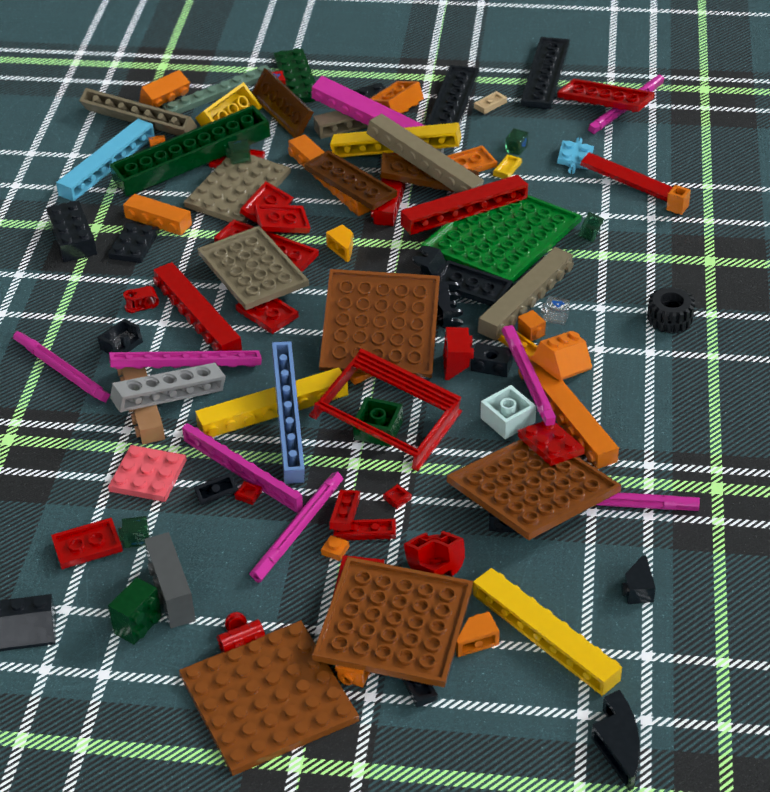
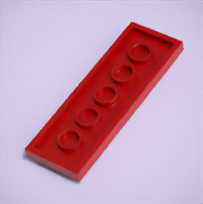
M572 79L557 92L558 98L614 107L619 110L625 109L632 112H639L655 98L654 92L580 79Z
M233 219L214 237V242L254 228V226ZM265 232L301 272L319 256L318 249L271 232Z

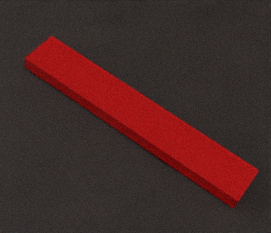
M590 152L581 161L580 166L666 202L668 193L673 188Z

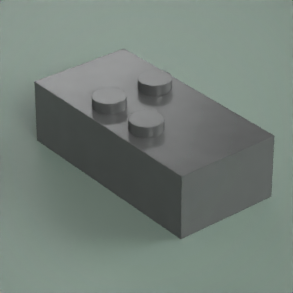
M169 532L144 539L149 562L147 564L150 576H153V584L157 588L160 605H163L170 628L195 622L196 618L191 591Z

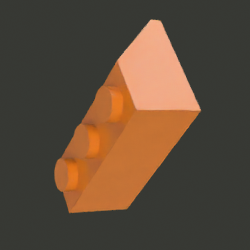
M177 70L142 86L139 103L160 107L168 101L171 102L179 96L186 95L189 91L190 82L180 70Z
M396 81L370 99L398 113H405L412 106L418 105L424 97L419 81Z
M574 331L540 341L531 359L559 381L589 371L592 368L586 341Z

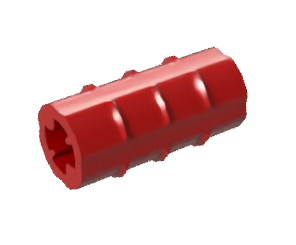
M257 619L217 635V642L220 650L225 653L265 636V632L261 622Z

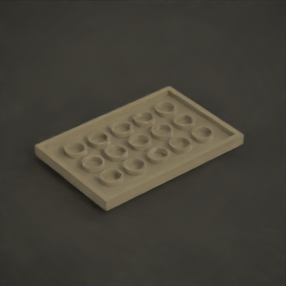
M239 150L233 151L184 201V207L227 222H231L234 219L246 223L249 218L240 214L242 206L265 181L278 188L291 173V168Z
M260 226L197 248L198 255L245 310L309 286L307 277Z

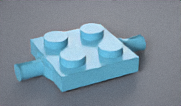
M579 137L576 138V142L562 140L557 164L569 167L568 172L570 174L571 171L574 174L576 168L587 169L580 166L581 161L589 152L593 154L594 146L582 144L583 139L580 138L579 141Z

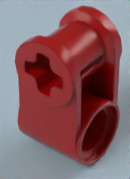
M152 286L129 289L123 293V297L126 300L125 310L128 313L153 309L159 304V298Z

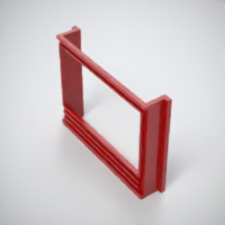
M361 348L318 402H315L314 409L309 414V417L316 420L324 411L413 456L412 469L419 471L461 415L462 410L459 409L462 397ZM357 369L445 411L418 448L329 405Z

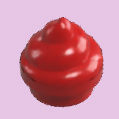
M233 612L225 619V627L228 631L247 624L246 617L240 612Z

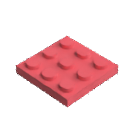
M130 445L108 485L109 492L166 502L187 461L186 455Z

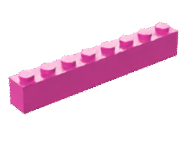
M321 76L312 86V99L366 125H369L371 119L383 114L403 128L425 126L324 76Z

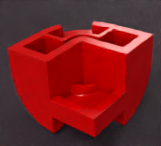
M442 531L441 535L428 536L427 533H423L404 543L407 563L414 570L439 575L446 574L453 577L460 570L465 558L464 539Z

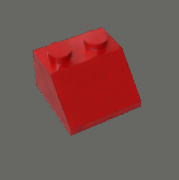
M446 327L443 348L445 380H450L468 368L470 359L474 358V348H470L472 347L473 338L472 335H469V328Z

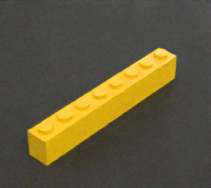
M459 122L405 127L406 130L436 149L459 147L461 141ZM367 131L334 134L330 143L332 153L339 157L395 152L366 134Z
M339 367L296 380L298 410L312 407L315 402H318L342 373ZM348 381L333 400L348 396ZM275 387L195 411L199 430L207 436L215 437L278 417Z
M490 568L473 581L474 597L601 696L605 695L621 681L622 666L616 660L608 657L599 647L587 641L582 634H578L566 622L553 615L549 609H545L533 597L528 596L517 585L508 581L503 574Z

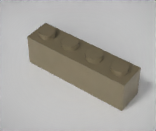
M337 110L313 116L314 130L320 139L331 137L334 134L368 128V125Z

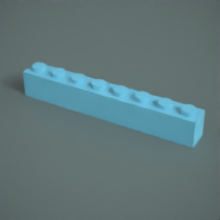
M139 118L59 179L56 182L58 195L71 201L79 198L111 172L109 164L133 155L149 142L148 137L155 136L153 123Z

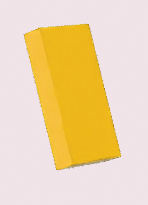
M507 154L494 169L493 176L502 179L511 177L522 164V158Z

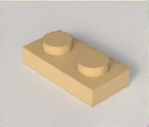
M496 91L474 102V108L486 114L507 103V97Z

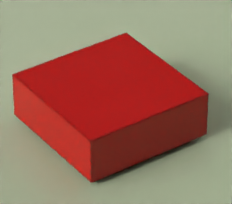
M244 481L239 487V491L234 494L235 499L253 505L262 493V487Z
M397 484L383 494V499L395 509H399L412 499V494Z

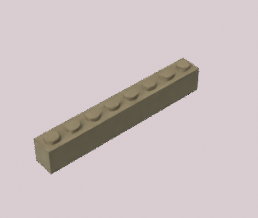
M85 88L79 100L89 111L131 123L139 118L153 123V128L177 136L194 130L197 127L190 116Z
M380 114L369 121L366 134L454 192L459 193L483 185L484 180L385 115Z
M554 247L479 317L478 333L495 341L501 335L504 336L502 333L504 326H514L518 316L533 308L536 302L545 296V293L553 289L554 285L561 281L567 272L572 270L574 265L572 262L573 254Z

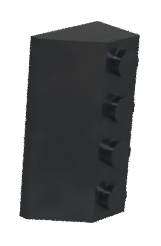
M52 594L0 600V651L56 644V609Z

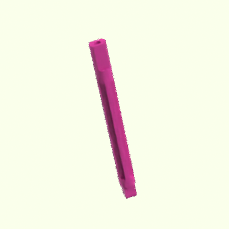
M660 74L640 87L639 90L653 92L663 84L664 77ZM613 107L589 125L588 131L596 134L627 110H619Z
M504 326L502 328L504 338L545 426L555 425L556 416L514 326Z
M19 331L14 333L13 339L23 345L26 350L94 398L107 402L110 394L103 390L100 385L36 340Z
M338 471L332 473L323 482L250 571L249 574L256 582H261L343 481L344 478Z
M617 493L596 505L699 511L700 498Z

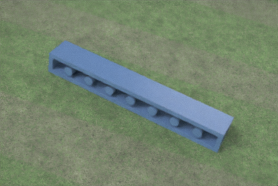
M291 341L272 342V360L284 483H304L305 468Z

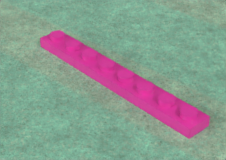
M259 350L109 352L110 367L116 369H123L125 367H134L136 369L144 367L180 368L182 366L195 367L210 363L228 367H237L238 365L254 367L262 364Z
M188 423L182 427L183 438L186 443L247 482L261 486L263 492L294 512L299 513L301 511L303 501L299 491L293 490L283 481L277 480L270 473L263 471L254 463L244 459L240 454L234 453L227 446L215 441L211 436H207L197 427H193Z

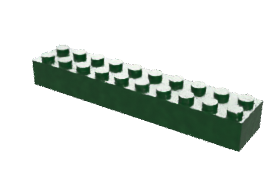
M252 105L109 164L112 178L126 197L228 155L236 151L233 150V147L238 143H241L242 147H247L271 137L269 121Z

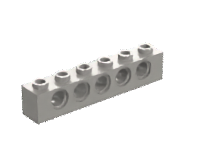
M210 363L112 383L110 399L119 412L223 391L226 376L216 363Z

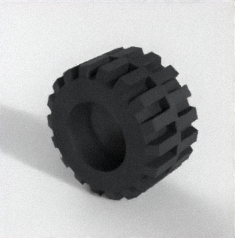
M676 287L655 290L650 295L647 320H649V324L661 332L678 333L679 331H685L693 323L694 297H691L692 295L686 293L685 290H680Z

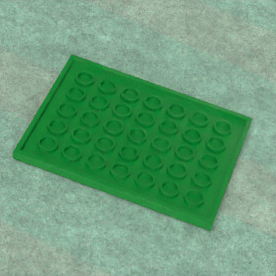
M528 195L527 199L447 223L425 240L421 247L431 246L441 250L446 261L450 260L511 280L514 283L582 221V215Z

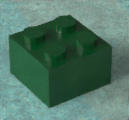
M365 397L355 418L396 438L403 423V404ZM353 426L354 440L392 447L390 444Z
M137 577L108 605L114 634L133 645L142 639L147 631L154 624H157L162 617L157 588Z

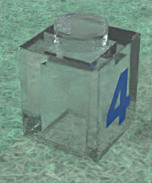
M549 296L546 303L543 302L541 307L543 319L546 322L565 325L569 316L570 300Z

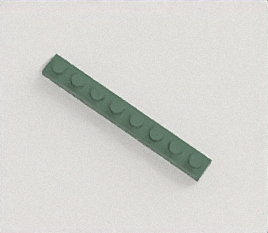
M267 65L260 66L257 69L234 76L229 80L209 86L201 91H196L181 99L171 101L163 105L162 109L179 114L225 96L243 82L247 87L256 84L264 68L269 69L271 72L274 71Z

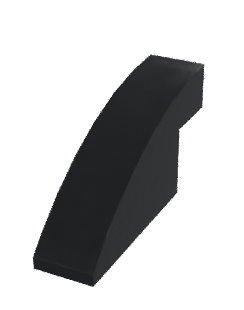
M618 690L604 696L602 711L607 718L592 724L591 739L627 789L632 791L635 787L638 772L640 740L634 714L621 691Z

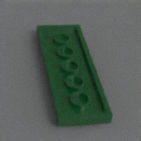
M303 48L275 52L274 59L278 70L284 74L286 86L304 103L316 101L311 98L312 86L316 82Z

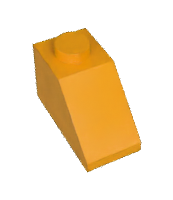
M342 224L326 232L327 247L343 260L349 262L353 250L354 235L350 229Z

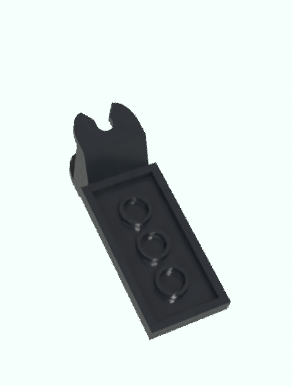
M422 246L419 248V251L427 257L413 256V263L421 267L420 275L440 276V283L447 281L458 282L461 284V288L449 292L460 293L462 297L489 306L497 302L513 286V281L450 260L446 262L441 250L435 247Z
M447 281L441 282L439 285L437 321L442 328L463 325V320L453 319V317L464 315L463 310L456 308L457 303L455 300L460 299L461 294L449 292L461 288V284L458 282Z

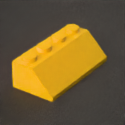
M243 82L201 112L195 119L203 126L252 105L258 110L262 106Z

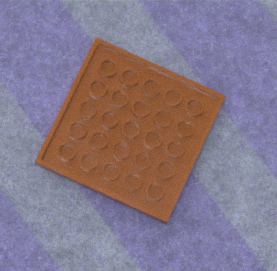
M330 269L319 370L329 371L339 367L343 372L362 348L419 377L432 378L440 276ZM357 369V371H356L355 373H366V372H364V371H362V370H360V369Z
M521 439L447 475V483L527 540L533 539L621 492V484L581 458L575 457L550 466Z
M347 557L313 651L312 660L445 688L457 646V639L461 632L472 593L473 581Z
M301 620L266 634L246 645L231 649L225 653H219L179 670L180 677L232 776L359 722L357 711L329 665L312 660L316 644Z

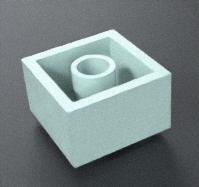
M510 385L481 401V419L504 439H507L518 433L519 429L535 423L536 405Z

